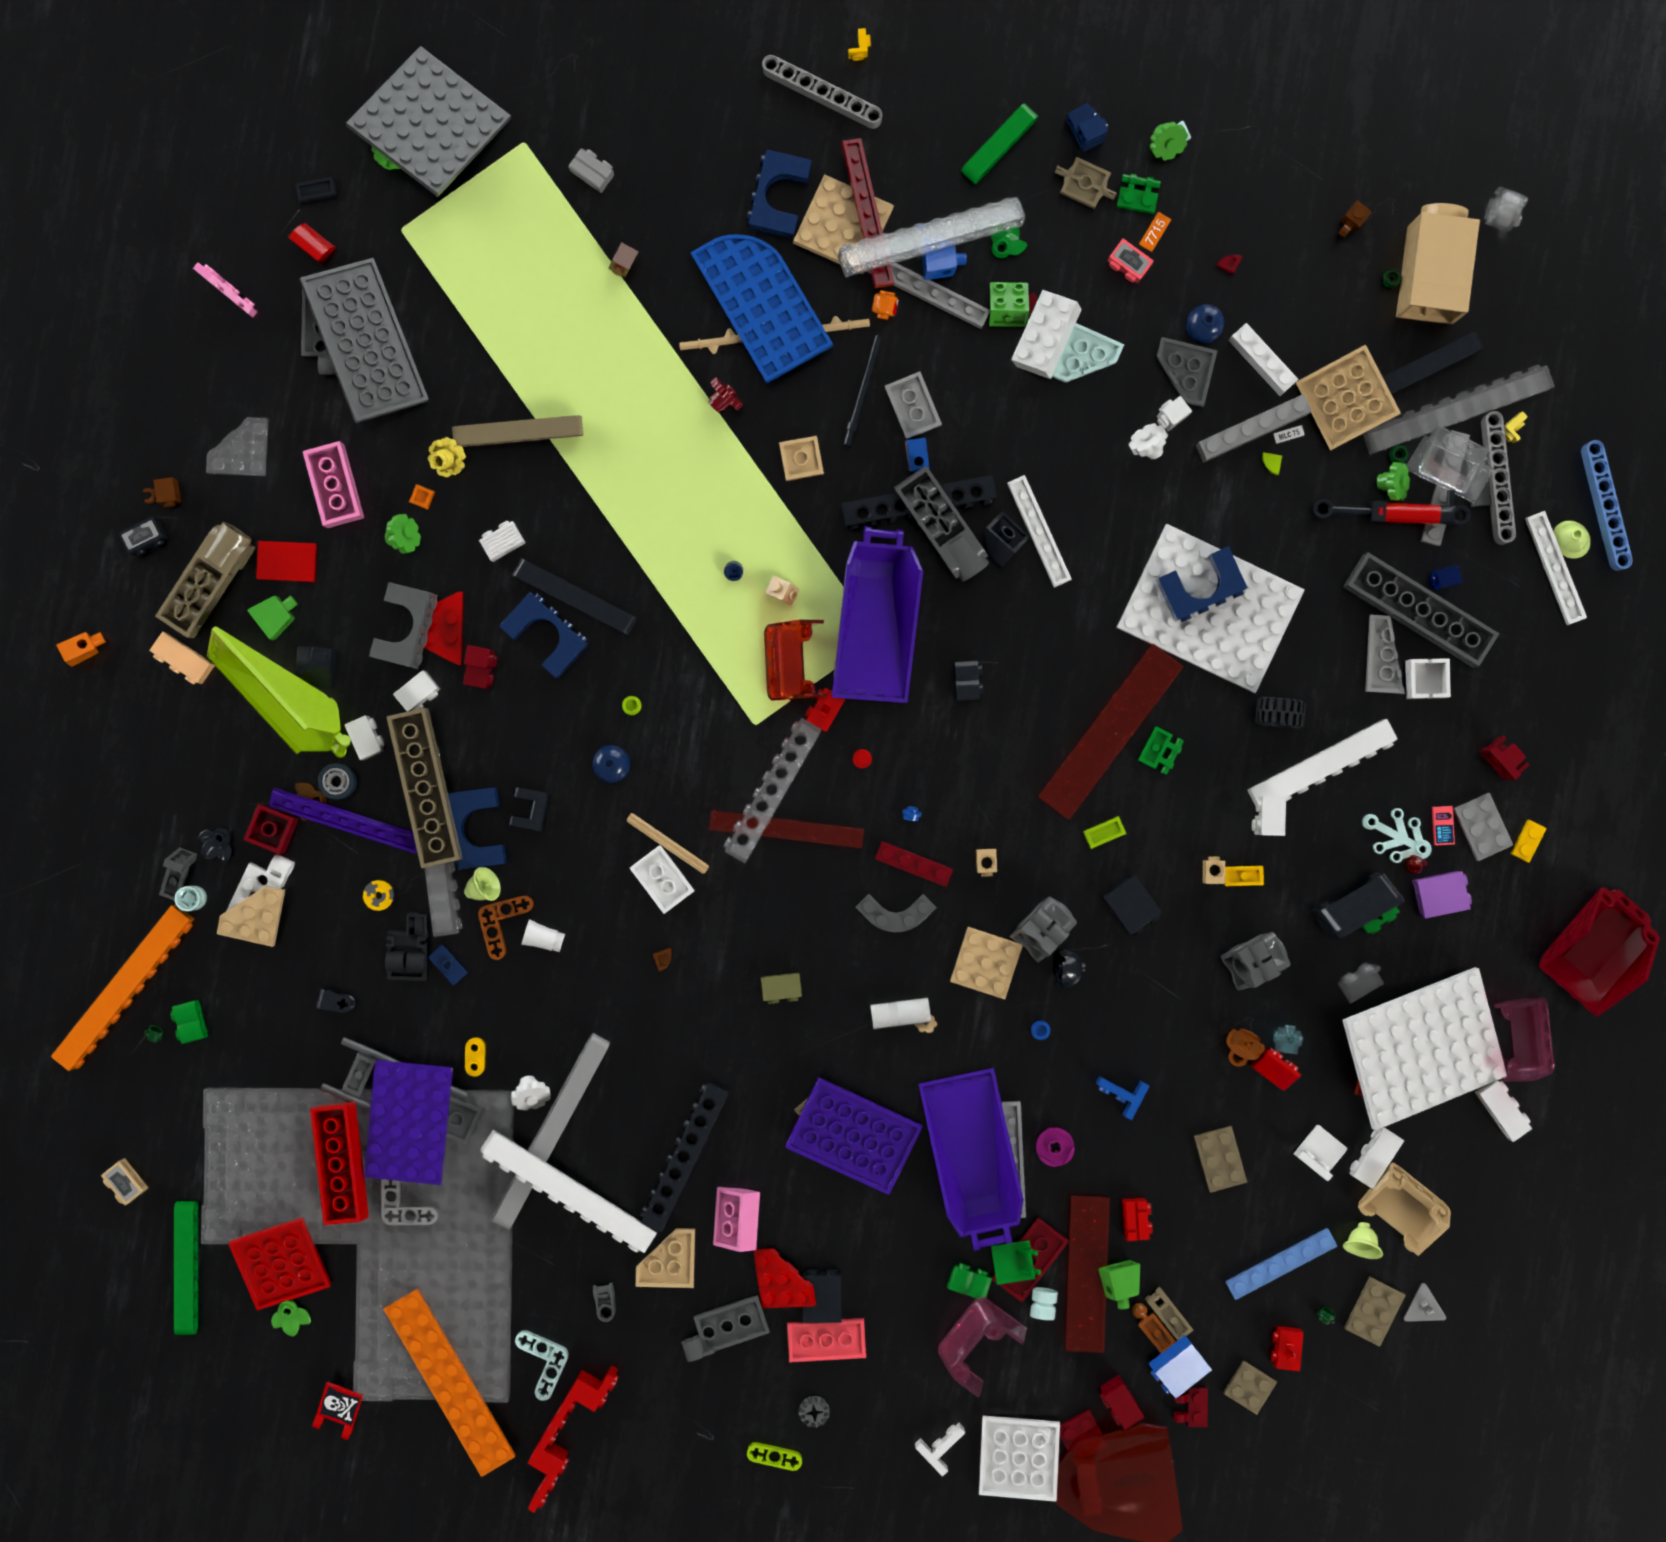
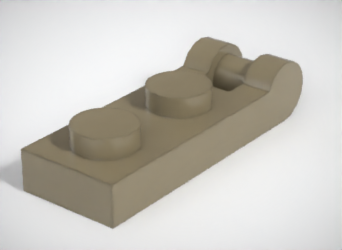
M1160 1286L1155 1289L1156 1292L1145 1297L1147 1303L1177 1341L1193 1331V1328ZM1162 1298L1164 1302L1157 1306L1155 1302Z

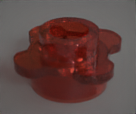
M1410 855V859L1405 861V866L1412 873H1421L1423 867L1428 864L1426 860L1416 855Z

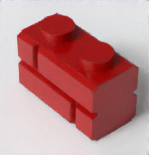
M1145 1198L1123 1199L1124 1237L1126 1241L1149 1240V1234H1153L1152 1222H1148V1215H1151V1204L1147 1203Z

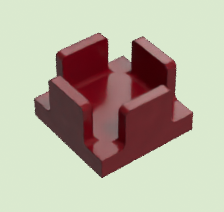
M1499 736L1479 752L1504 780H1516L1521 776L1520 773L1529 766V763L1522 762L1526 756L1514 743L1508 747L1504 744L1499 746L1507 739L1505 736Z

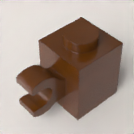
M1357 200L1340 220L1345 225L1338 233L1345 237L1350 230L1356 232L1372 211Z
M173 477L153 480L155 489H143L144 493H151V498L144 500L148 504L156 501L167 508L174 507L175 503H181L178 480Z

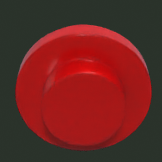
M860 749L853 755V763L858 768H866L872 762V756L867 750Z

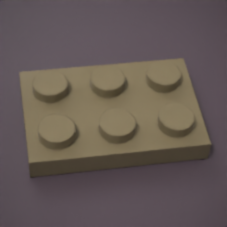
M1232 1126L1194 1136L1210 1193L1247 1183Z
M1369 1276L1344 1328L1380 1347L1406 1295Z

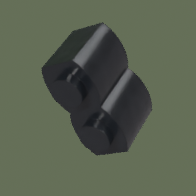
M978 661L954 662L956 701L978 700L980 695H983V684H979V676H982V666L978 665Z

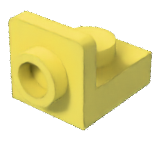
M1523 411L1515 415L1504 425L1505 439L1508 442L1515 443L1521 439L1515 431H1518L1525 424L1523 421L1527 418V415Z

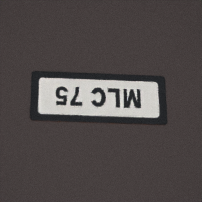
M1303 423L1271 432L1275 446L1307 437Z

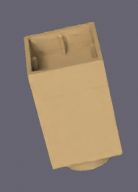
M1447 203L1424 205L1418 217L1407 227L1396 317L1454 324L1468 313L1480 220L1468 218L1469 211L1467 208Z

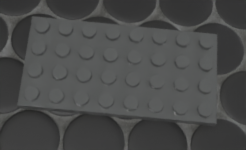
M374 258L300 278V283L355 423L428 402V396Z

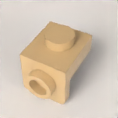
M772 576L765 593L792 605L797 598L799 588L788 581Z

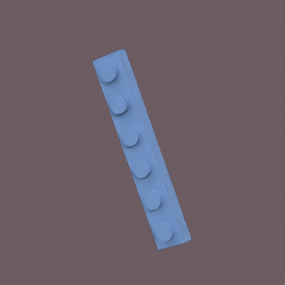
M1326 1228L1225 1282L1234 1299L1237 1300L1337 1247V1244L1329 1229Z

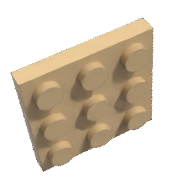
M967 927L950 982L1005 999L1023 945Z

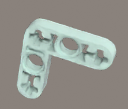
M523 1330L516 1336L515 1343L517 1347L547 1361L535 1388L536 1397L544 1401L551 1397L569 1353L564 1346L530 1331ZM525 1335L527 1336V1340L530 1342H533V1339H536V1342L533 1345V1349L530 1348L531 1343L529 1342L522 1344V1340L519 1337L523 1338ZM545 1343L547 1345V1351L543 1353L539 1352L537 1350V1344ZM562 1351V1356L565 1358L561 1357L558 1365L554 1364L557 1355L554 1353ZM554 1368L557 1371V1376L555 1378L548 1377L547 1369ZM547 1381L549 1382L547 1392L549 1393L542 1395L540 1389L544 1387Z

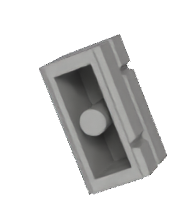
M581 148L568 168L570 172L602 193L614 176L613 167L604 160L602 162L597 160V155L591 150L585 151Z

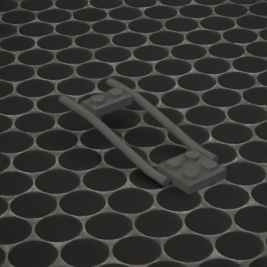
M344 1037L341 1044L358 1051V1054L343 1088L339 1090L323 1083L320 1090L347 1102L356 1101L357 1106L370 1112L371 1103L360 1099V1096L375 1065V1060L400 1061ZM451 1086L446 1142L450 1138L467 1145L482 1108L466 1102L465 1099L468 1092Z

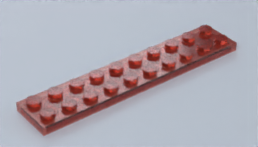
M1152 644L1038 795V798L1069 820L1184 666L1155 644Z

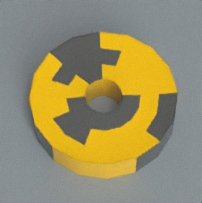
M383 880L370 882L363 892L365 904L372 910L377 911L390 907L395 898L393 887L390 883ZM377 892H381L382 897L380 899L376 897Z

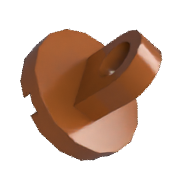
M1232 1029L1227 1036L1226 1042L1231 1049L1228 1058L1234 1066H1244L1248 1059L1256 1060L1262 1056L1265 1046L1260 1043V1038L1246 1029L1236 1031V1029ZM1234 1054H1237L1238 1056L1242 1057L1243 1059H1237V1058L1234 1056Z

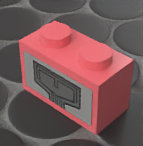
M1125 239L1121 240L1107 260L1112 269L1115 271L1120 270L1125 274L1127 280L1132 283L1135 281L1137 284L1154 262Z

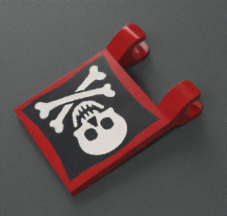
M327 1382L312 1427L319 1429L324 1418L345 1425L341 1438L348 1440L352 1434L364 1395Z

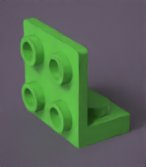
M991 282L989 326L1026 327L1029 317L1028 283Z

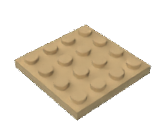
M824 174L793 240V244L863 274L868 264V258L852 188ZM875 197L883 231L894 205Z
M1366 345L1296 382L1301 394L1305 395L1311 408V413L1330 450L1401 414Z

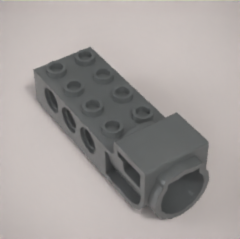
M927 466L922 467L894 487L955 578L959 577L961 582H964L989 564L986 558L988 557L987 553Z

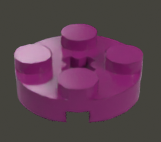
M1049 1127L1038 1136L1036 1152L1040 1160L1046 1165L1052 1167L1061 1166L1068 1163L1073 1157L1075 1151L1074 1142L1070 1134L1064 1129ZM1055 1142H1058L1060 1150L1052 1152L1051 1143L1055 1144Z

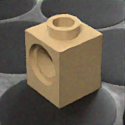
M996 849L976 850L977 873H981L982 877L993 876V872H997ZM985 857H989L992 861L989 868H983L981 865V861Z
M1208 857V860H1203L1204 884H1225V861L1220 860V857ZM1212 865L1218 867V873L1214 876L1209 871Z

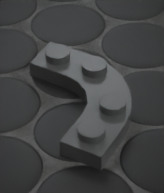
M870 894L856 906L873 925L889 932H903L915 928L937 908L924 894L909 908L897 913L884 909Z

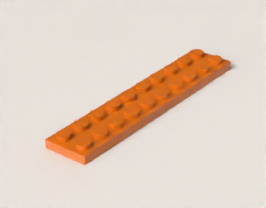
M419 1288L386 1306L383 1310L480 1476L486 1475L513 1459L516 1454Z

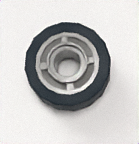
M340 763L329 764L324 767L318 778V786L322 794L335 800L349 797L357 785L354 771L349 766ZM337 776H339L342 781L341 785L338 787H336L333 782L334 778Z

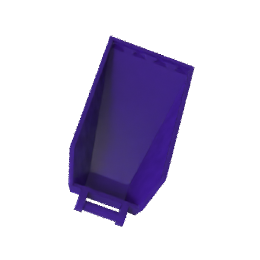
M864 527L863 541H855L853 543L846 563L832 698L908 703L923 570L913 547L902 545L903 530L889 531ZM871 537L896 539L895 544L870 542Z
M994 1068L920 1083L919 1089L948 1219L960 1237L971 1236L974 1251L1000 1243H1012L1009 1228L1020 1224L1024 1199ZM1002 1229L1004 1231V1235L981 1240L977 1238L978 1234Z

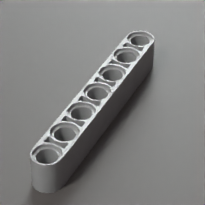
M768 55L763 59V73L768 78L869 128L874 129L881 125L882 111L877 106L774 55ZM769 63L776 65L772 70L766 68ZM785 72H791L793 76L790 78H785L783 74ZM803 80H807L810 82V84L806 87L802 86L800 83ZM819 89H825L827 90V93L825 95H819L817 91ZM837 97H841L844 99V102L838 104L834 100ZM853 106H859L861 107V111L854 112L851 108ZM876 114L879 118L872 121L869 119V115Z
M1492 411L1482 417L1481 431L1483 448H1486L1493 538L1497 544L1504 545L1515 539L1516 529L1503 416L1497 411ZM1489 417L1494 418V426L1489 423ZM1491 436L1497 438V445L1491 442ZM1493 455L1499 457V464L1493 461ZM1495 474L1501 476V483L1495 480ZM1498 493L1503 495V502L1497 499ZM1500 512L1506 515L1505 521L1499 518ZM1502 530L1507 532V540L1502 538Z

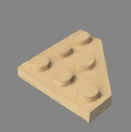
M265 886L220 915L217 934L266 946H275L285 890Z
M676 1228L636 1266V1287L694 1288L695 1229Z

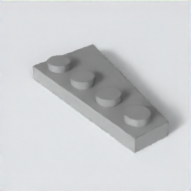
M1369 615L1365 692L1405 694L1390 616Z

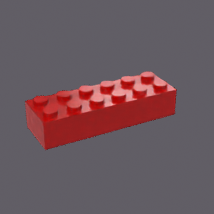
M356 1101L318 1105L310 1108L323 1225L361 1222L369 1218Z

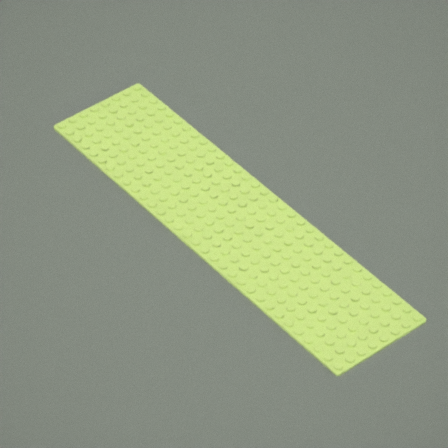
M526 143L519 144L405 225L401 231L534 418L582 416L583 436L550 439L752 723L755 725L759 724L835 669L843 585L722 416L708 403L709 398L626 282L621 276L615 275L612 270L608 269L611 261ZM730 561H738L744 568L742 577L737 581L728 580L724 575L725 565ZM772 576L788 581L799 588L797 598L792 605L765 593Z

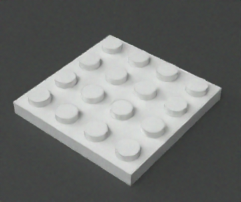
M983 1416L979 1495L1056 1501L1060 1422Z

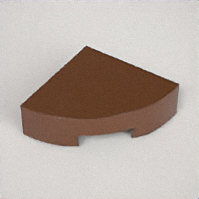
M671 947L653 954L659 972L664 970L671 961Z

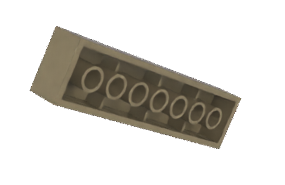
M421 708L387 716L421 868L463 859L429 709Z

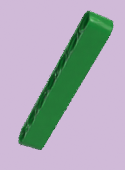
M176 1201L174 1206L175 1335H196L198 1329L197 1201Z

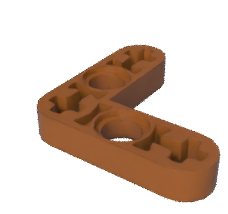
M525 895L483 906L479 910L478 916L487 951L492 959L499 960L507 952L499 920L531 911L534 902L530 896ZM522 899L529 901L530 905L527 906L526 910L524 907L517 908L518 912L515 913V905L512 901H516L515 904L522 903ZM506 903L511 906V912L507 915L501 911V906ZM485 909L492 911L493 915H490V920H495L496 924L485 926V923H488V918L483 917ZM490 927H494L498 931L495 938H490L487 934ZM500 939V942H497V947L502 948L500 956L493 954L492 950L495 949V945H490L489 941Z

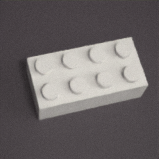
M1042 290L1011 359L1016 367L1051 379L1082 310L1077 301Z

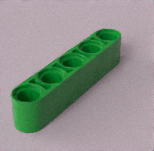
M1023 103L964 165L961 172L974 184L978 183L1034 124L1039 116Z

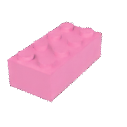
M338 441L303 451L322 525L326 528H331L363 519L364 514L345 445Z

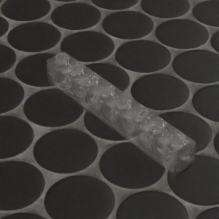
M803 718L799 722L795 721L790 730L793 732L791 737H786L781 746L783 751L780 755L776 754L771 763L774 765L772 770L766 771L762 778V781H764L762 787H757L752 796L755 798L751 805L747 804L743 811L745 816L742 822L738 820L733 829L735 834L732 838L728 837L723 846L726 848V854L746 864L821 733L820 728ZM803 736L806 742L803 745H798L795 743V738ZM787 753H794L796 759L792 762L785 759ZM784 769L787 775L784 778H778L776 771ZM768 786H775L777 792L774 795H769L766 792ZM760 802H765L768 806L763 812L758 811L756 808ZM749 819H756L758 825L755 828H749L747 821ZM741 835L747 836V844L740 845L737 842L738 837Z

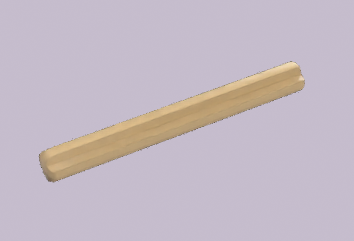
M631 813L627 818L629 824L702 874L708 870L709 865L635 814Z

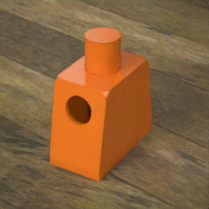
M84 632L56 646L64 661L73 667L98 654L99 652L96 647L106 641L101 632L91 637L87 632Z

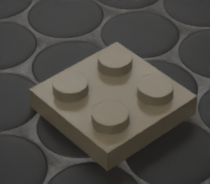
M1243 1360L1223 1393L1257 1415L1277 1384V1381Z

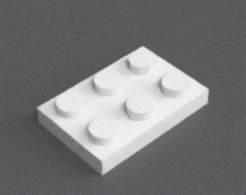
M661 845L630 867V870L663 914L695 891Z

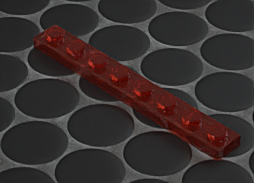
M720 811L711 812L709 830L862 848L864 829Z

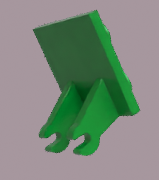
M1029 1240L991 1246L997 1285L1035 1279V1274L1041 1275V1270L1035 1269L1032 1262V1255L1037 1256L1038 1250L1030 1248Z

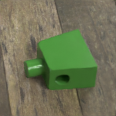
M291 595L284 601L277 596H272L247 611L266 636L274 641L295 619L290 610L298 605V603Z
M1127 1260L1099 1268L1105 1296L1117 1301L1118 1309L1129 1308V1298L1139 1294L1140 1264Z

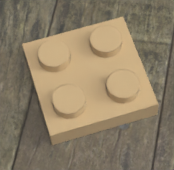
M817 436L779 442L786 481L824 474Z

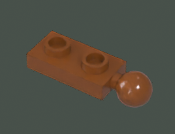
M1143 1303L1133 1305L1132 1314L1136 1318L1142 1319L1137 1324L1160 1353L1176 1342L1153 1311L1147 1315V1307Z

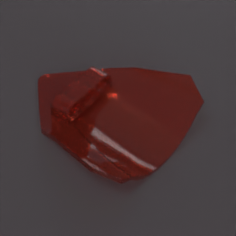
M1144 1423L1127 1428L1126 1430L1122 1429L1101 1436L1078 1440L1058 1463L1057 1500L1053 1502L1092 1530L1141 1542H1169L1182 1532L1183 1529L1167 1427Z

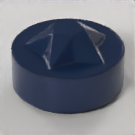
M730 561L724 568L725 577L731 581L739 580L744 572L742 564L738 561Z

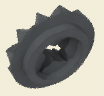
M810 1396L803 1400L799 1407L801 1421L808 1427L817 1428L824 1425L829 1418V1406L821 1397ZM813 1405L816 1411H820V1413H817L816 1419H814L812 1414H809L812 1411Z

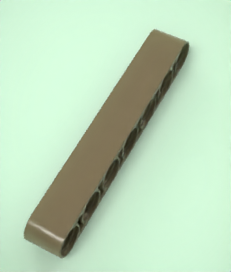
M580 415L452 427L453 439L456 440L457 446L462 447L579 437L584 435L582 416Z

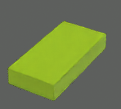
M1119 816L1083 831L1090 849L1126 834Z

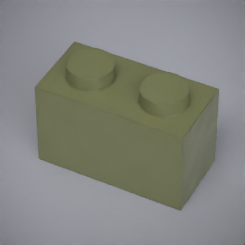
M800 972L761 977L763 1001H768V1004L779 1003V999H787V1002L798 1001V997H802Z

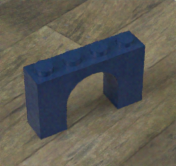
M766 150V155H762L760 166L762 167L761 174L758 173L755 185H758L757 192H753L751 203L754 204L753 209L748 211L746 222H749L750 229L794 239L798 225V215L773 209L766 201L765 195L768 187L779 179H790L807 184L812 160Z
M1229 546L1208 556L1218 580L1217 588L1209 598L1198 599L1189 595L1184 589L1176 570L1156 579L1174 621L1180 620L1182 623L1191 619V614L1198 612L1200 615L1208 611V606L1215 604L1217 607L1226 603V598L1233 596L1235 599L1244 595L1243 590L1248 587Z
M530 592L499 627L512 639L516 640L532 623L539 620L552 622L559 632V644L542 666L558 679L589 646L585 642L587 638L580 632L576 634L571 629L573 625L566 619L562 621L558 618L557 615L559 613L552 606L547 608L543 604L545 600L538 593L533 595Z
M497 787L448 793L463 857L461 860L454 861L455 866H458V870L506 864L505 844L479 847L472 844L464 832L465 821L473 811L499 807Z

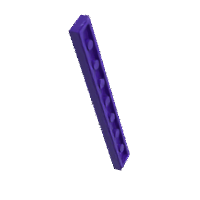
M277 788L272 790L269 802L270 808L415 854L417 853L412 831Z

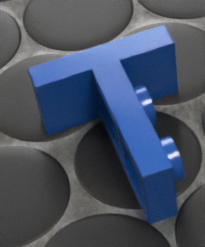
M1100 1076L1096 1081V1084L1100 1086L1099 1090L1102 1092L1116 1094V1099L1123 1103L1129 1101L1123 1115L1130 1120L1133 1119L1149 1088L1148 1084L1140 1080L1134 1093H1131Z

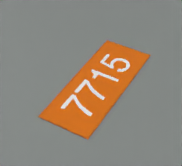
M1158 212L1139 245L1152 252L1171 219Z

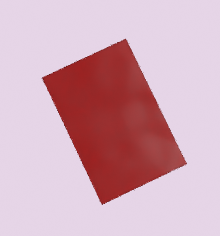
M258 541L256 579L315 582L317 544Z

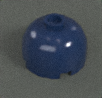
M1211 304L1195 307L1189 313L1186 320L1188 335L1194 341L1204 344L1215 341L1222 334L1225 327V318L1222 312Z
M604 746L593 757V771L604 782H619L630 771V757L619 746Z

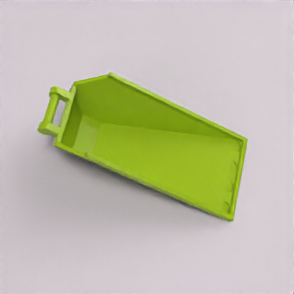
M216 626L212 628L207 657L296 754L299 752H329L331 750L339 758L346 755V747L350 745L351 739L348 735L340 733L339 709L334 699L328 698L323 692Z

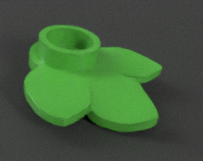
M288 1300L280 1303L278 1311L272 1316L271 1322L273 1328L282 1327L287 1335L294 1337L298 1333L300 1325L310 1324L311 1318L304 1308H299L294 1301Z

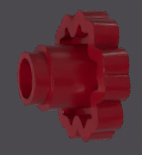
M717 377L710 382L716 391L711 395L708 403L718 413L721 410L724 411L729 405L733 406L736 410L743 406L742 401L735 394L736 391L729 384L726 385Z

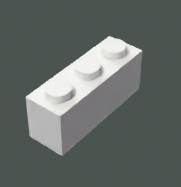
M1496 1080L1484 1085L1475 1093L1506 1138L1514 1142L1532 1129L1529 1125L1531 1121L1525 1113L1519 1111V1104L1515 1098H1510L1507 1093L1509 1091L1507 1086L1502 1081Z
M1384 1127L1372 1132L1371 1141L1363 1146L1358 1161L1355 1160L1350 1167L1351 1171L1349 1174L1372 1189L1404 1142L1403 1139Z

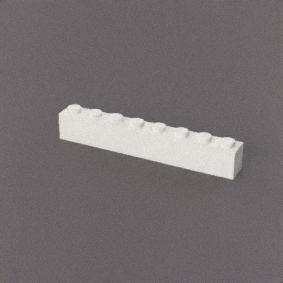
M1383 719L1255 785L1247 791L1255 806L1259 796L1286 797V801L1292 798L1291 794L1295 792L1301 794L1309 789V785L1313 783L1318 785L1326 781V776L1340 774L1343 772V767L1347 765L1349 768L1360 763L1359 759L1363 757L1368 759L1376 755V750L1380 748L1385 750L1392 747L1397 737L1388 720Z

